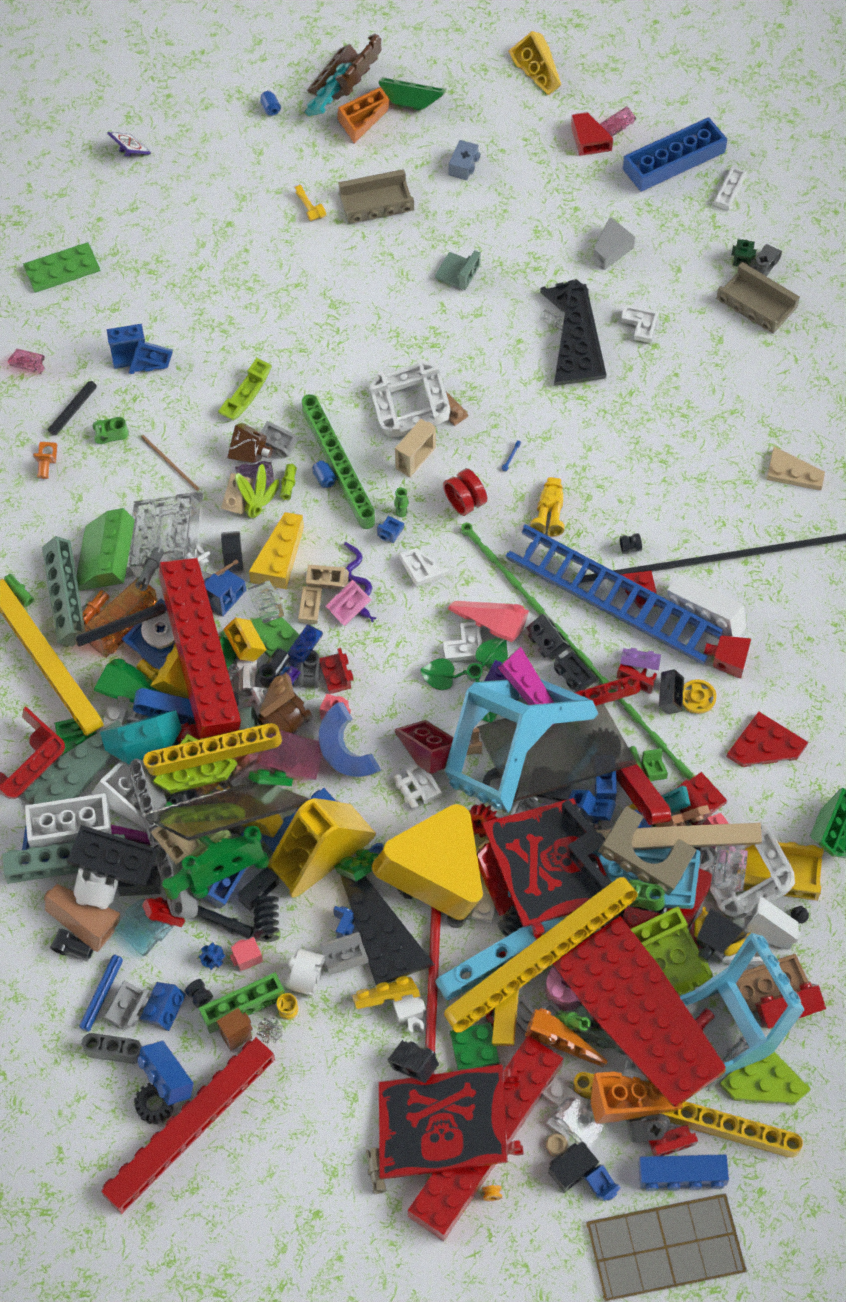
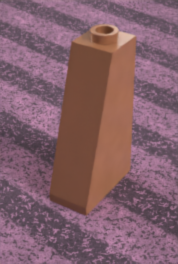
M56 884L51 890L49 889L44 896L45 911L96 952L104 946L119 928L121 913L111 908L100 909L97 906L88 904L80 905L76 902L74 892L59 884Z

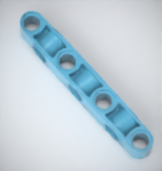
M563 916L541 922L545 931L543 935L564 919ZM522 927L437 978L435 983L445 1000H451L470 988L475 987L536 941L533 936L532 927ZM500 952H507L504 958L497 957ZM464 973H471L468 979H462Z

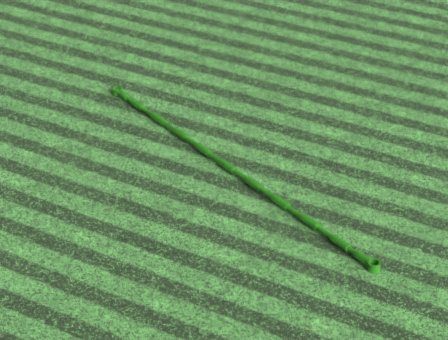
M470 523L462 524V534L468 536L475 544H478L487 558L493 564H496L504 573L505 578L515 589H518L528 600L527 602L539 615H547L544 608L521 586L522 584L510 571L506 570L488 546L481 542V539L472 530V525ZM554 623L570 644V648L584 665L597 676L601 684L610 682L599 673L582 650H579L571 642L563 629L557 623ZM612 689V690H610V691H608V692H609V693H614V692H616L617 690H616V689ZM623 698L618 699L624 706V710L636 723L643 727L659 749H662L670 757L686 779H692L693 773L680 759L678 760L667 748L666 743L656 732L652 731L645 724L638 712L630 704H627Z

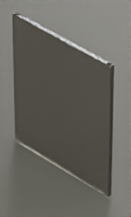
M592 695L590 698H597L599 695ZM604 704L595 706L598 715L594 719L555 723L536 741L526 753L513 803L636 765V759L633 757ZM507 718L476 727L479 728V735L501 780L517 727L516 722Z
M252 781L141 815L143 819L191 841L301 807L310 799L276 785L258 784Z

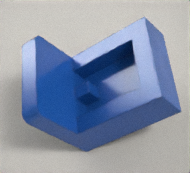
M388 516L382 525L379 524L377 526V536L383 541H389L394 544L404 529L405 524Z
M334 906V916L341 919L336 929L337 939L351 935L354 929V915L352 911L344 906Z
M599 1164L584 1176L597 1199L609 1201L616 1197L617 1191L621 1189L620 1185L613 1181L602 1164Z

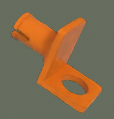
M40 442L38 453H33V457L39 462L38 478H49V464L56 463L58 447L56 442ZM49 446L53 449L52 454H43V449Z

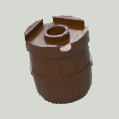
M295 693L294 697L265 718L260 714L257 719L260 725L272 723L278 726L282 742L292 734H295L304 723H308L313 718L309 709L305 711L304 702ZM271 734V735H269V737L272 738V737H274L276 734Z

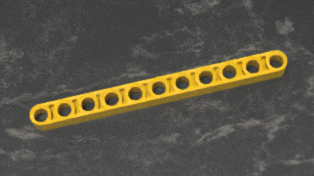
M3 578L0 579V613L83 733L87 736L102 728L104 724L92 704Z
M624 877L613 881L445 1010L444 1017L452 1029L459 1033L469 1028L633 903L637 898V891Z
M587 1072L578 1073L573 1082L574 1092L583 1098L591 1100L594 1074ZM585 1081L588 1083V1087L581 1088L577 1083ZM687 1101L682 1103L683 1108L680 1110L660 1113L666 1115L672 1124L679 1126L688 1125L689 1129L789 1158L796 1157L803 1146L801 1136L794 1132ZM688 1111L691 1113L692 1117L685 1118L682 1116L681 1112ZM709 1117L713 1123L710 1125L705 1124L702 1118ZM730 1123L734 1130H726L723 1124ZM744 1130H752L755 1136H747ZM765 1136H773L776 1142H768ZM787 1142H794L797 1149L789 1148Z

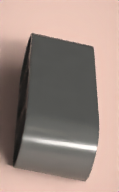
M88 1033L81 1041L85 1054L88 1057L131 1064L138 1063L137 1059L142 1047L141 1043L136 1039L97 1033ZM90 1043H97L95 1048H87ZM110 1046H118V1048L115 1051H108ZM133 1048L139 1049L134 1055L128 1054Z

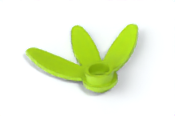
M263 464L258 467L255 491H253L250 483L240 473L235 475L238 489L247 502L245 512L250 518H256L260 515L262 507L274 498L280 480L275 479L265 491L266 472Z

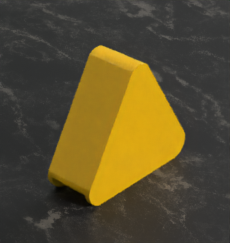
M312 798L305 802L296 812L270 858L267 867L271 871H275L290 889V896L295 898L335 869L334 866L340 863L341 859L348 856L352 857L358 849L368 845L376 836V832L351 804Z
M453 804L386 842L383 850L372 864L374 875L456 920L465 919L483 896L470 812L462 805Z

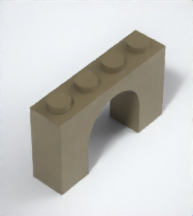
M625 806L598 852L605 859L613 860L619 864L623 870L637 875L638 879L642 882L659 885L663 888L664 894L670 895L697 849L678 839L665 861L651 864L641 860L633 850L632 837L644 816Z

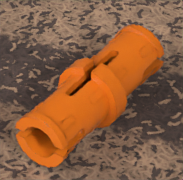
M100 590L96 597L86 604L87 607L82 612L85 626H87L95 614H99L100 608L110 598L103 590Z

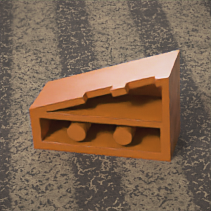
M379 87L338 107L337 120L354 144L388 111L389 98L382 88Z

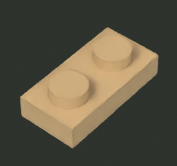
M303 586L298 617L299 623L318 624L322 588Z

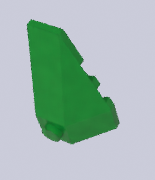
M113 659L109 662L94 687L95 692L114 699H118V696L130 698L129 702L134 703L135 693L138 689L144 688L161 692L151 687L153 681L133 665L126 663L123 659Z

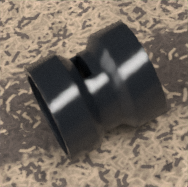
M634 533L632 536H620L622 554H627L630 551H642V541L639 533Z
M202 979L194 980L184 990L188 997H192L196 1008L208 1004L213 998V994L205 988V983Z

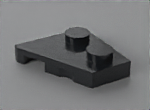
M574 279L566 283H557L555 287L547 289L546 286L540 288V293L564 312L569 286L582 283Z

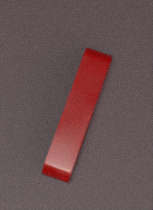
M635 761L615 764L616 780L641 815L644 816L647 823L653 825L670 822L671 811L668 804Z

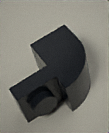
M240 531L221 532L224 567L237 559L239 563L231 566L228 570L230 572L244 570Z

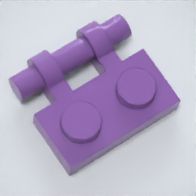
M632 647L631 649L623 648L620 664L659 671L661 654H655L654 651L649 650L648 652L638 651L637 648Z

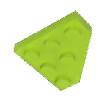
M187 734L181 744L197 741V739ZM197 752L190 754V756L196 755ZM173 757L170 761L176 760L177 757ZM230 758L158 775L153 782L169 793L184 791L227 780L236 767L237 762Z
M776 1052L765 1059L733 1071L720 1082V1086L734 1101L748 1100L756 1101L757 1103L773 1104L775 1102L796 1105L811 1090Z

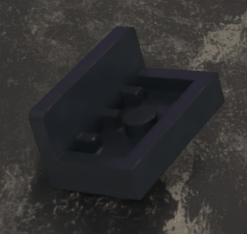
M573 651L563 658L559 656L555 658L554 670L559 676H563L571 690L574 689L576 692L585 690L596 682V677Z

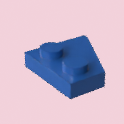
M141 340L138 341L130 364L129 374H135V372L143 370L147 372L154 369L168 368L173 350Z

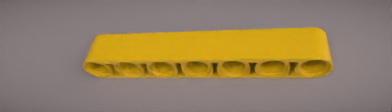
M269 723L150 751L144 756L143 762L151 775L158 776L273 749L281 744L282 737L278 726ZM276 734L274 737L268 738L269 735ZM250 739H256L253 742H248ZM236 743L235 746L229 747L230 744ZM212 748H217L215 751H209ZM197 752L196 755L190 756V754ZM173 757H177L176 760L170 761ZM153 762H158L156 765L151 766Z

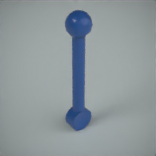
M517 440L507 462L502 466L503 471H508V465L520 447L521 441Z

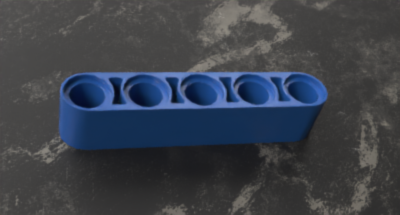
M144 688L136 691L133 705L134 712L152 717L177 710L180 724L187 722L189 725L196 724L190 699Z

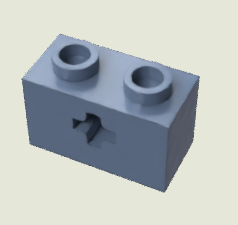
M459 140L448 164V175L468 180L470 174L474 173L475 163L479 162L480 159L479 145Z

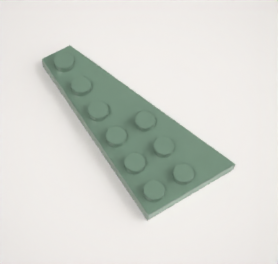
M117 720L116 722L112 723L103 730L117 727L122 724L119 720ZM100 732L59 757L23 792L31 805L80 796L93 781L96 773L106 766L105 763L112 756V754L105 751Z

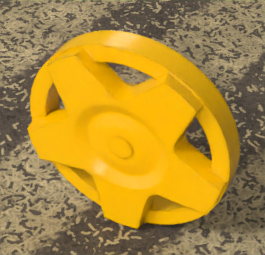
M695 679L684 684L683 707L687 711L701 714L709 712L714 707L717 694L710 683ZM692 685L691 690H685L687 687ZM701 685H704L709 689H703ZM711 697H713L712 703H710L708 700Z

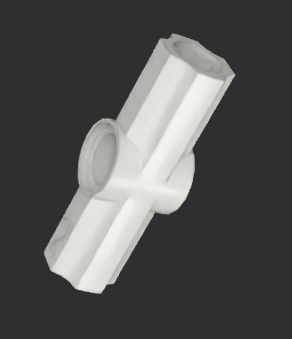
M238 658L239 694L244 696L252 695L251 689L256 687L258 659L252 662Z

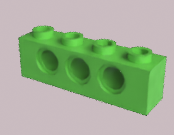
M276 972L199 1007L206 1028L209 1034L219 1030L217 1020L239 1008L241 1013L246 1012L249 1016L277 1003V999L285 991Z

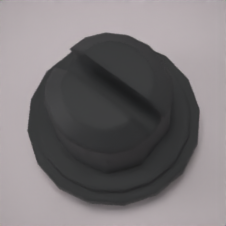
M797 906L792 909L791 918L796 920L798 924H802L808 920L809 913L803 906Z

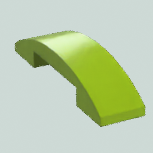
M256 357L247 370L248 375L231 399H226L218 413L233 421L237 419L259 393L272 365Z

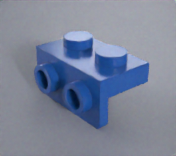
M156 982L139 1019L144 1023L159 1025L164 1030L170 1031L186 994L174 984Z

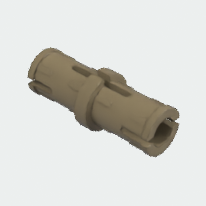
M370 1148V1151L366 1150L369 1166L367 1170L368 1175L371 1177L373 1194H382L387 1189L384 1179H380L379 1148Z

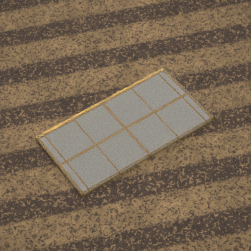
M726 1193L586 1222L605 1302L747 1272Z

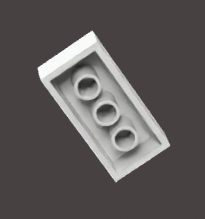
M105 793L25 805L27 837L30 847L40 848L50 844H65L74 841L81 825L112 834L109 805Z

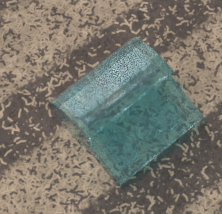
M141 899L131 905L124 912L126 916L115 928L142 956H146L158 941H162L174 927V925L171 926L167 923L150 920L142 906L146 899Z

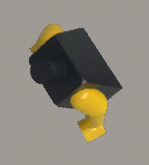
M703 907L701 914L695 920L697 943L703 947L697 956L707 963L713 954L720 959H723L725 956L730 957L737 954L745 939L751 933H747L744 938L745 932L742 927L712 909L706 912V907Z

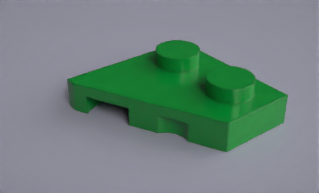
M274 769L253 770L249 772L248 779L258 784L292 787L293 778L287 776L286 772Z

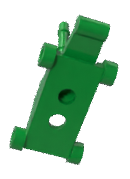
M171 802L165 804L164 808L170 812V815L176 814L186 828L208 847L198 857L193 855L186 856L182 860L183 869L172 878H167L162 882L169 900L176 899L179 893L190 886L195 898H204L208 894V886L253 864L257 869H263L269 865L268 855L261 847L260 840L262 835L257 826L246 828L243 836L233 839L223 838L220 839L221 842L215 843L191 819H188L180 812L178 807L174 806Z

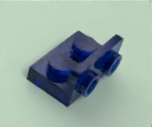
M307 624L287 652L291 656L289 665L296 667L299 662H305L323 636V632Z

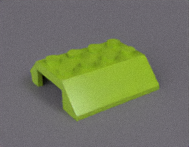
M676 907L631 930L658 963L678 995L681 996L694 991L695 987L699 988L712 979L713 973L708 963H705L697 956L699 950L687 929L688 924L679 907Z

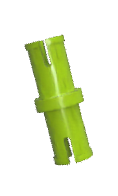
M294 464L286 465L284 477L281 479L282 488L279 497L283 500L291 499L292 489L296 483L295 474L297 467Z

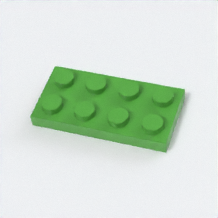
M89 242L23 263L35 293L100 271Z

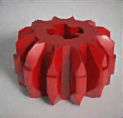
M484 803L473 805L469 810L473 834H478L482 838L487 836L482 823L498 819L495 816L497 811H492L491 805L486 807Z

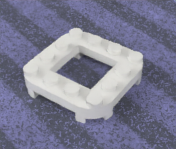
M420 359L418 360L419 364L388 374H384V371L377 373L378 377L370 384V391L381 429L388 437L393 438L407 435L420 419L430 422L434 426L449 419L450 404L437 364ZM424 382L431 407L397 417L390 392Z
M747 820V821H744V822H742V823H760V822ZM761 823L762 844L755 846L769 869L771 877L739 896L736 894L722 866L717 864L718 852L712 847H701L699 868L714 875V881L710 890L718 903L717 906L721 911L734 919L745 918L759 897H763L771 903L788 893L795 884L794 871L771 830L763 823ZM751 845L728 846V859Z

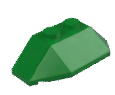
M382 77L378 83L392 103L402 108L410 106L414 110L419 111L427 108L446 93L445 88Z
M843 787L821 808L810 834V837L829 855L839 858H846V790Z

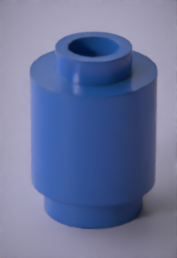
M265 91L261 94L260 102L266 114L273 116L279 113L281 105L275 94L271 91Z
M325 461L316 462L312 469L322 488L332 487L337 480L335 473Z

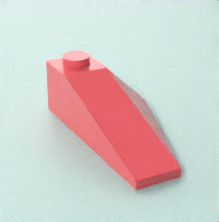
M454 601L448 607V610L462 618L473 619L476 622L475 625L479 627L486 626L490 629L489 633L513 642L523 632L529 610L524 609L519 604Z

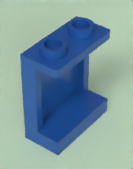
M142 323L106 329L114 369L130 367L137 342L140 340L145 342Z

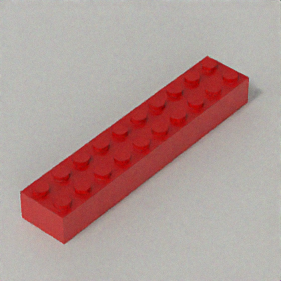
M198 558L160 562L158 577L199 738L214 737L239 731L241 719Z
M529 1035L504 1069L506 1071L510 1068H516L520 1078L518 1083H504L507 1144L514 1139L541 1099L545 1089L563 1066V1057ZM495 1165L433 1173L407 1210L408 1217L442 1241H445Z

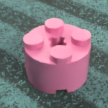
M552 967L548 973L545 988L548 1001L552 1000L563 1011H571L578 1008L581 1002L570 988H566L565 985L567 984L555 968Z

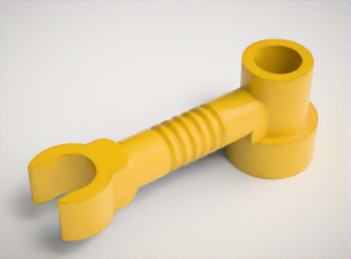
M301 184L294 187L295 193L308 209L306 215L310 222L327 216L321 203L316 206L312 205Z

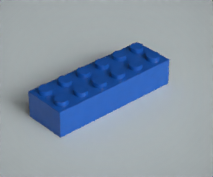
M707 117L625 155L623 171L642 192L725 153L728 139L710 117Z

